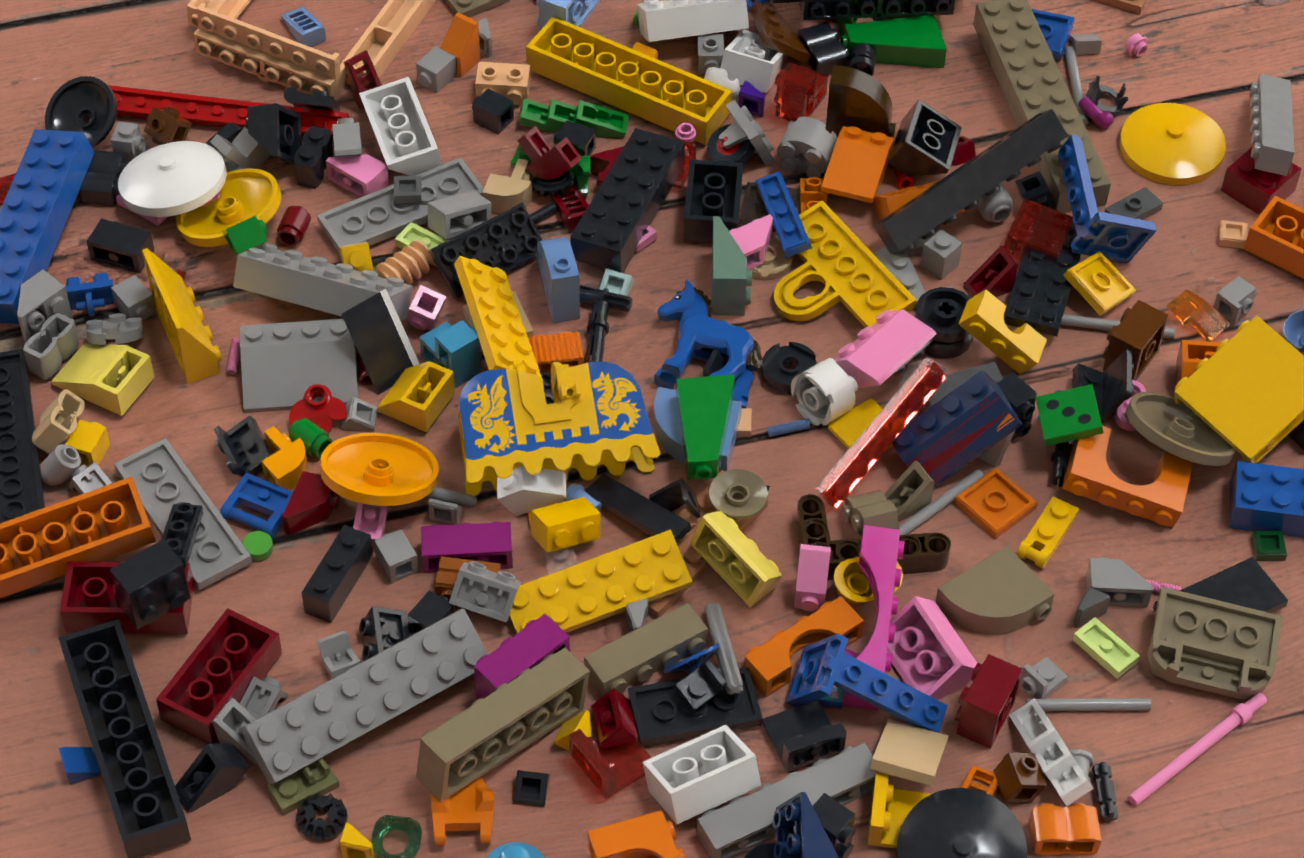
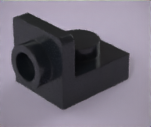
M707 660L697 670L677 683L673 689L692 713L720 693L727 685V682L725 681L723 671L717 665H713L710 660Z

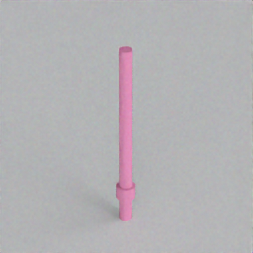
M1259 692L1245 704L1240 703L1230 711L1229 717L1130 794L1128 801L1136 807L1236 726H1243L1252 719V714L1267 703L1265 695Z

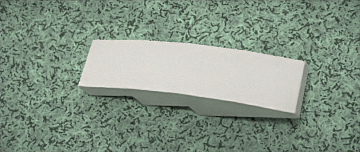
M1035 698L1009 715L1032 753H1035L1038 763L1066 806L1094 789Z

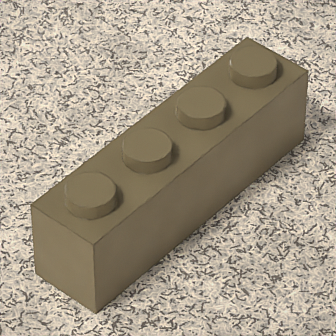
M687 603L584 656V666L590 670L589 680L601 697L613 688L622 693L627 687L638 681H646L659 670L676 664L680 659L690 654L694 655L702 651L707 646L708 628L690 604Z

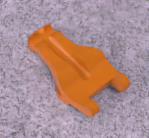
M482 776L442 802L431 793L435 846H445L447 839L445 831H480L479 838L481 839V844H491L495 812L494 791L487 787Z

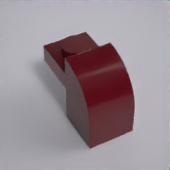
M536 126L517 140L523 152L533 161L526 168L533 175L542 179L558 178L582 159L567 137L551 147Z

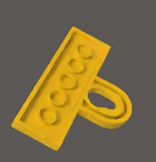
M823 200L799 215L812 248L798 253V256L805 264L784 276L775 287V305L783 317L792 321H807L819 316L841 301L866 328L877 322L876 317L885 310L895 311L903 309L909 312L916 307V298ZM810 281H820L826 285L824 290L816 296H807L803 299H796L793 296L797 289Z

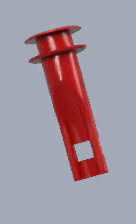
M892 166L897 176L896 185L899 189L914 186L913 177L897 171Z

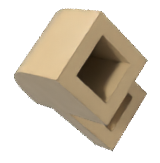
M518 159L511 177L490 173L483 190V197L492 202L491 212L501 214L522 202L525 208L531 203L533 174L526 168L529 165V160Z

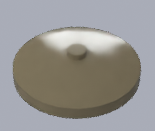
M1155 392L1137 393L1131 398L1126 408L1129 422L1141 435L1163 450L1185 460L1209 466H1222L1230 463L1237 451L1182 401L1179 404L1175 403V397Z

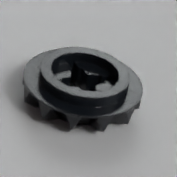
M567 171L558 178L549 180L535 176L532 180V187L535 193L542 194V196H555L558 193L564 194L565 190L572 189V185L575 183L574 175L572 172Z
M317 793L311 799L305 798L303 805L297 808L296 822L298 829L304 836L316 841H324L336 837L343 831L348 820L347 809L342 799L334 798L331 793L328 796H321ZM315 810L320 811L321 813H325L326 811H328L327 817L329 822L327 820H324L323 818H318L317 820H315Z

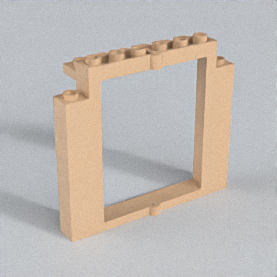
M191 0L187 5L189 25L198 28L193 34L196 53L244 70L247 73L257 75L263 82L271 81L288 88L294 87L304 94H313V90L325 91L329 93L328 96L334 97L335 100L346 84L350 85L344 61L367 50L376 73L380 78L437 0H388L341 64L339 53L335 52L333 55L237 20L251 0ZM363 61L354 64V69L364 65ZM366 71L357 74L358 78L366 75ZM366 80L361 83L362 87L369 84V81Z

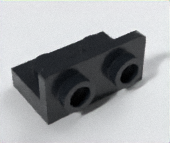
M371 607L359 624V634L363 637L362 658L364 661L409 637L406 611Z

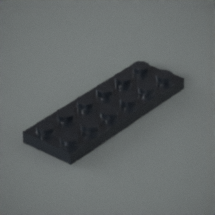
M1037 211L1005 311L1004 322L1006 325L1021 327L1027 323L1037 332L1058 336L1072 288L1071 283L1063 275L1068 269L1077 265L1081 254L1072 253L1071 243L1077 237L1073 219Z

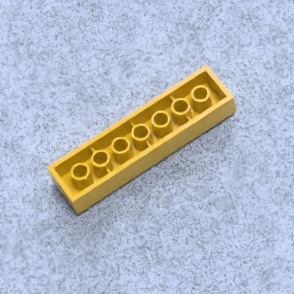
M553 16L526 46L527 65H530V71L676 132L680 124L690 123L696 129L694 140L704 145L708 143L711 135L730 115L726 105L732 101V90Z

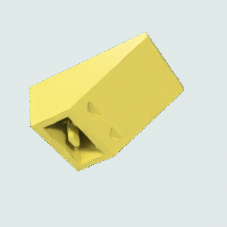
M84 343L53 378L51 384L63 390L68 389L78 397L123 416L155 376L151 357L146 353L128 345Z

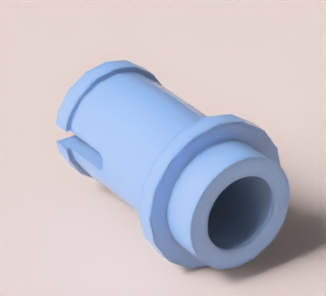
M574 483L567 488L566 501L585 497L598 511L601 510L602 504L586 493L581 484L576 485Z

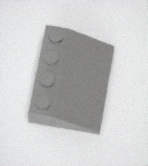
M344 319L240 326L244 413L291 410L296 402L303 399L305 391L314 384L324 385L329 388L332 396L342 400L344 405L352 396L358 398L356 346ZM316 397L314 402L322 401L323 397Z

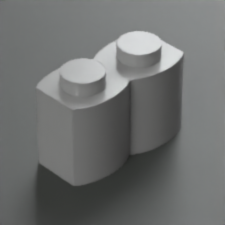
M56 313L45 321L41 332L36 333L26 342L23 351L30 373L46 380L60 369L63 360L75 353L79 346V338L73 319Z

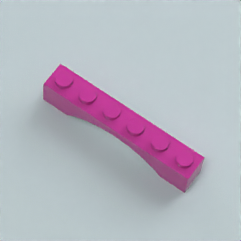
M864 525L858 565L866 575L873 591L876 604V625L869 643L856 659L885 673V671L890 672L892 664V653H887L888 643L894 642L895 625H891L890 620L891 615L897 614L899 597L893 596L894 587L900 586L902 569H897L896 564L897 559L903 558L904 541H899L900 530ZM844 691L843 706L879 710L878 707Z

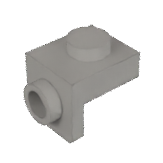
M346 631L335 633L317 641L323 665L331 678L361 663L351 648Z

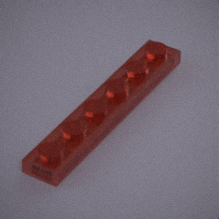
M929 357L924 359L818 485L816 490L829 505L836 509L839 507L844 498L850 494L947 378V375L935 360Z

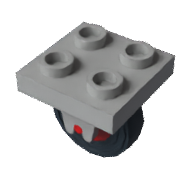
M735 100L728 103L726 107L735 121L732 124L718 128L711 135L707 145L711 161L737 162L745 165L752 155L757 153L766 167L774 163L775 159L770 153L774 148L766 138L761 127L754 121L746 106L744 105L740 108Z

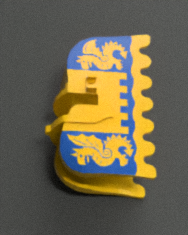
M521 359L512 360L513 369H494L474 376L462 389L459 399L458 422L464 462L465 494L478 496L481 493L482 484L486 481L492 483L494 490L497 492V477L507 479L512 475L513 469L524 466L525 471L530 475L539 474L542 469L563 471L566 474V481L568 479V472L575 469L584 481H591L596 476L598 466L604 465L610 475L619 477L625 472V465L629 461H633L640 472L650 473L655 469L652 459L660 456V450L650 425L640 386L631 373L617 364L601 361L569 367L568 364L562 365L560 362H552L551 386L554 399L553 404H546L541 378L534 373H526L525 365Z

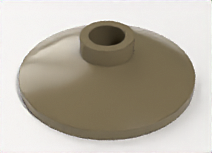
M733 469L722 472L713 479L709 487V500L715 510L722 511L730 518L743 519L754 516L764 508L768 499V490L764 481L755 473L747 470Z

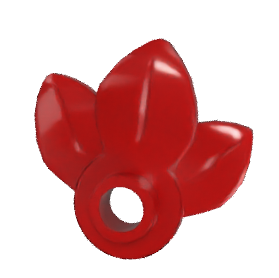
M314 384L305 391L303 399L292 406L289 422L292 425L296 420L307 418L329 434L333 421L346 419V406L342 400L332 396L329 388L324 385ZM316 397H323L322 401L314 402Z

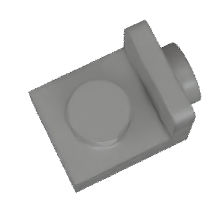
M94 462L89 467L84 464L77 468L71 474L72 479L68 487L71 491L76 489L81 495L112 484V482L97 463Z
M1045 657L1033 667L1029 664L1022 667L1021 687L1028 695L1036 699L1048 698L1067 683L1068 676L1048 657Z
M266 676L264 681L253 677L239 704L255 719H258L273 711L280 698L286 699L289 694L281 690L282 683L269 676Z

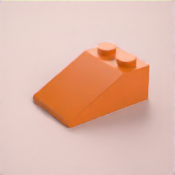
M843 126L836 140L820 191L873 203L890 166L888 161L893 148L894 138L879 132L863 131L858 127Z

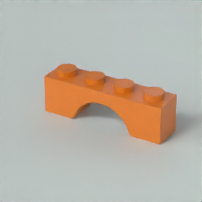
M842 596L832 602L827 601L813 614L798 619L792 627L775 633L763 645L752 647L745 655L744 668L749 667L753 684L765 697H768L790 683L792 670L790 660L795 653L808 645L835 634L848 638L847 647L862 638L864 620Z

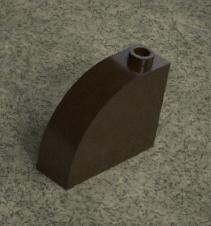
M834 65L829 85L826 130L830 134L833 131L838 138L843 126H853L863 131L879 132L894 138L896 123H891L892 101L882 84L860 70Z

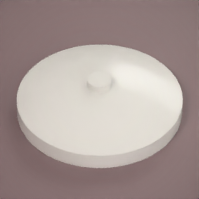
M194 141L171 142L151 148L130 161L120 174L118 189L123 203L135 213L151 217L174 216L194 210L216 196L226 181L227 170L222 155L214 147Z

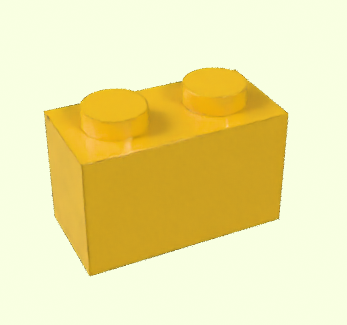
M585 497L531 510V536L546 552L600 539L601 513Z

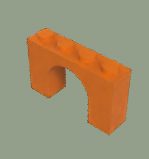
M1102 426L1103 434L1074 440L1062 489L1075 495L1095 500L1103 505L1126 511L1131 515L1154 521L1159 525L1174 527L1183 512L1193 462L1165 451L1157 464L1153 483L1148 485H1132L1119 479L1107 464L1106 450L1111 433L1110 428Z
M662 810L587 831L588 850L591 858H685L682 848L677 849L675 846L676 833L671 820L666 822Z

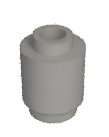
M65 444L58 445L41 464V479L50 486L63 484L81 464V458L77 450Z

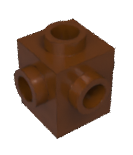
M165 106L164 109L153 108L147 117V124L143 132L152 136V141L159 145L185 141L192 123L180 117V112L168 106Z

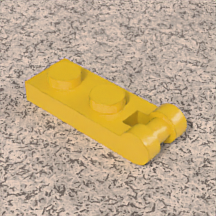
M1053 496L1026 539L1021 542L1016 555L1023 560L1028 558L1034 561L1036 566L1044 569L1078 516L1079 508Z

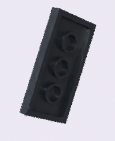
M749 667L739 669L743 682V691L741 693L731 695L724 687L720 693L692 713L673 689L683 679L628 688V698L640 747L699 737L724 725H727L732 731L762 726L763 717Z

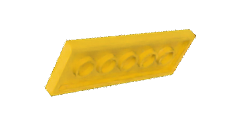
M459 256L454 265L488 369H513L512 360L521 359L525 365L526 373L538 375L543 382L506 273L498 267H489L476 259Z
M670 529L520 585L510 612V618L517 634L523 630L529 621L537 620L543 614H546L564 632L568 633L626 611L628 603L648 599V602L691 587L693 586V581Z

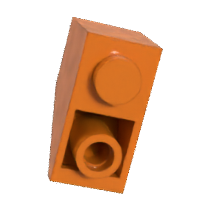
M457 12L440 49L456 57L457 75L461 78L480 61L479 23Z

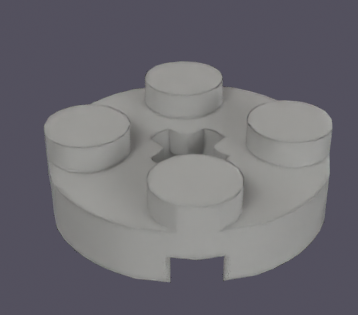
M118 313L109 315V320L105 321L89 320L86 322L87 340L89 343L106 345V340H115V344L138 340L143 334L142 318L126 319V314Z

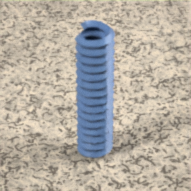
M810 419L767 427L769 437H774L780 434L785 435V433L810 429Z

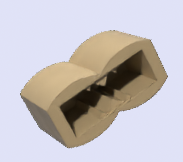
M68 389L63 390L41 414L40 425L34 430L32 435L33 444L48 454L58 445L63 444L77 427V418L84 410V400Z

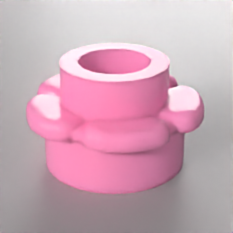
M1139 33L1130 37L1125 44V49L1128 51L1129 56L1136 55L1140 57L1148 49L1146 44L1148 38L1141 36Z

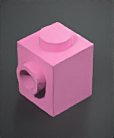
M420 285L409 307L406 320L410 321V324L417 329L431 331L443 309L446 296Z

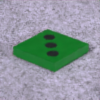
M1093 384L1036 397L1046 446L1104 433Z

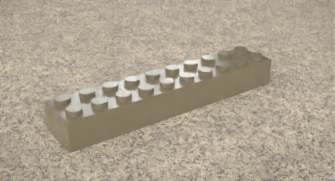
M992 0L976 3L973 26L1017 127L1041 111L1053 109L1068 134V137L1062 140L1061 144L1063 145L1071 134L1081 138L1097 206L1106 205L1111 182L1028 0ZM1060 148L1051 153L1046 151L1040 155L1042 160L1035 164L1037 172H1041L1050 190L1055 206V214L1072 211L1068 201L1066 183L1063 179L1061 161L1058 157Z

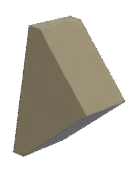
M914 461L884 495L887 500H891L895 505L898 513V522L916 514L931 503L934 481L920 463Z

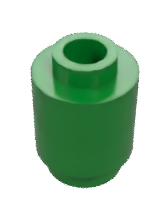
M307 418L296 420L289 428V438L291 441L294 442L301 438L305 445L306 453L311 457L321 458L325 448L332 443L329 434Z

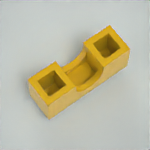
M984 290L967 301L959 325L1017 373L1021 374L1039 363L1047 339L1027 323L1014 331H1010L1004 322L1006 305L989 291Z

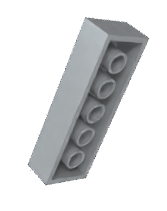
M262 243L261 246L250 248L249 251L237 256L233 284L235 288L342 316L341 314L386 289L400 321L407 318L413 286L405 284L401 278H382L375 271L353 270V266L348 264L327 263L328 260L325 258L304 257L302 252L296 250H286L285 252L278 250L276 245Z

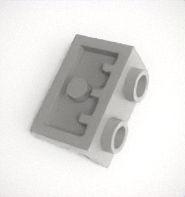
M464 562L459 569L449 603L507 623L521 581L516 580L513 574L505 571L496 573L487 570V567L479 562Z

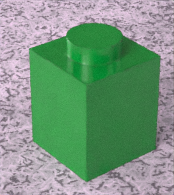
M256 215L222 231L234 256L268 241L265 236L268 235L267 227L262 219H257Z

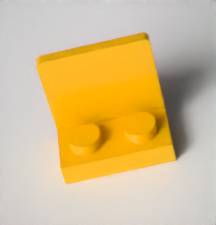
M870 398L830 422L828 429L865 464L893 446L889 437L910 422V415L904 409L895 414L888 415Z
M876 771L868 845L897 849L899 832L906 816L918 802L931 794L894 789L893 784H888L889 775Z

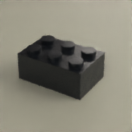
M690 159L683 241L712 242L714 216L720 217L728 231L739 228L743 163Z

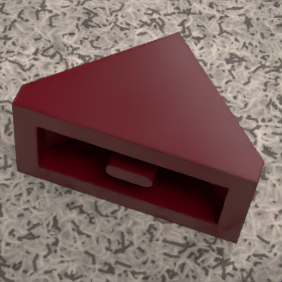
M1001 245L963 284L973 297L984 290L989 291L995 297H999L1012 292L1018 264L1005 247Z

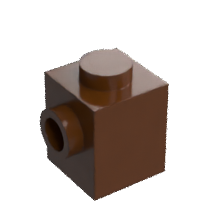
M1010 752L1003 757V760L993 770L1005 802L1032 803L1047 786L1035 753Z

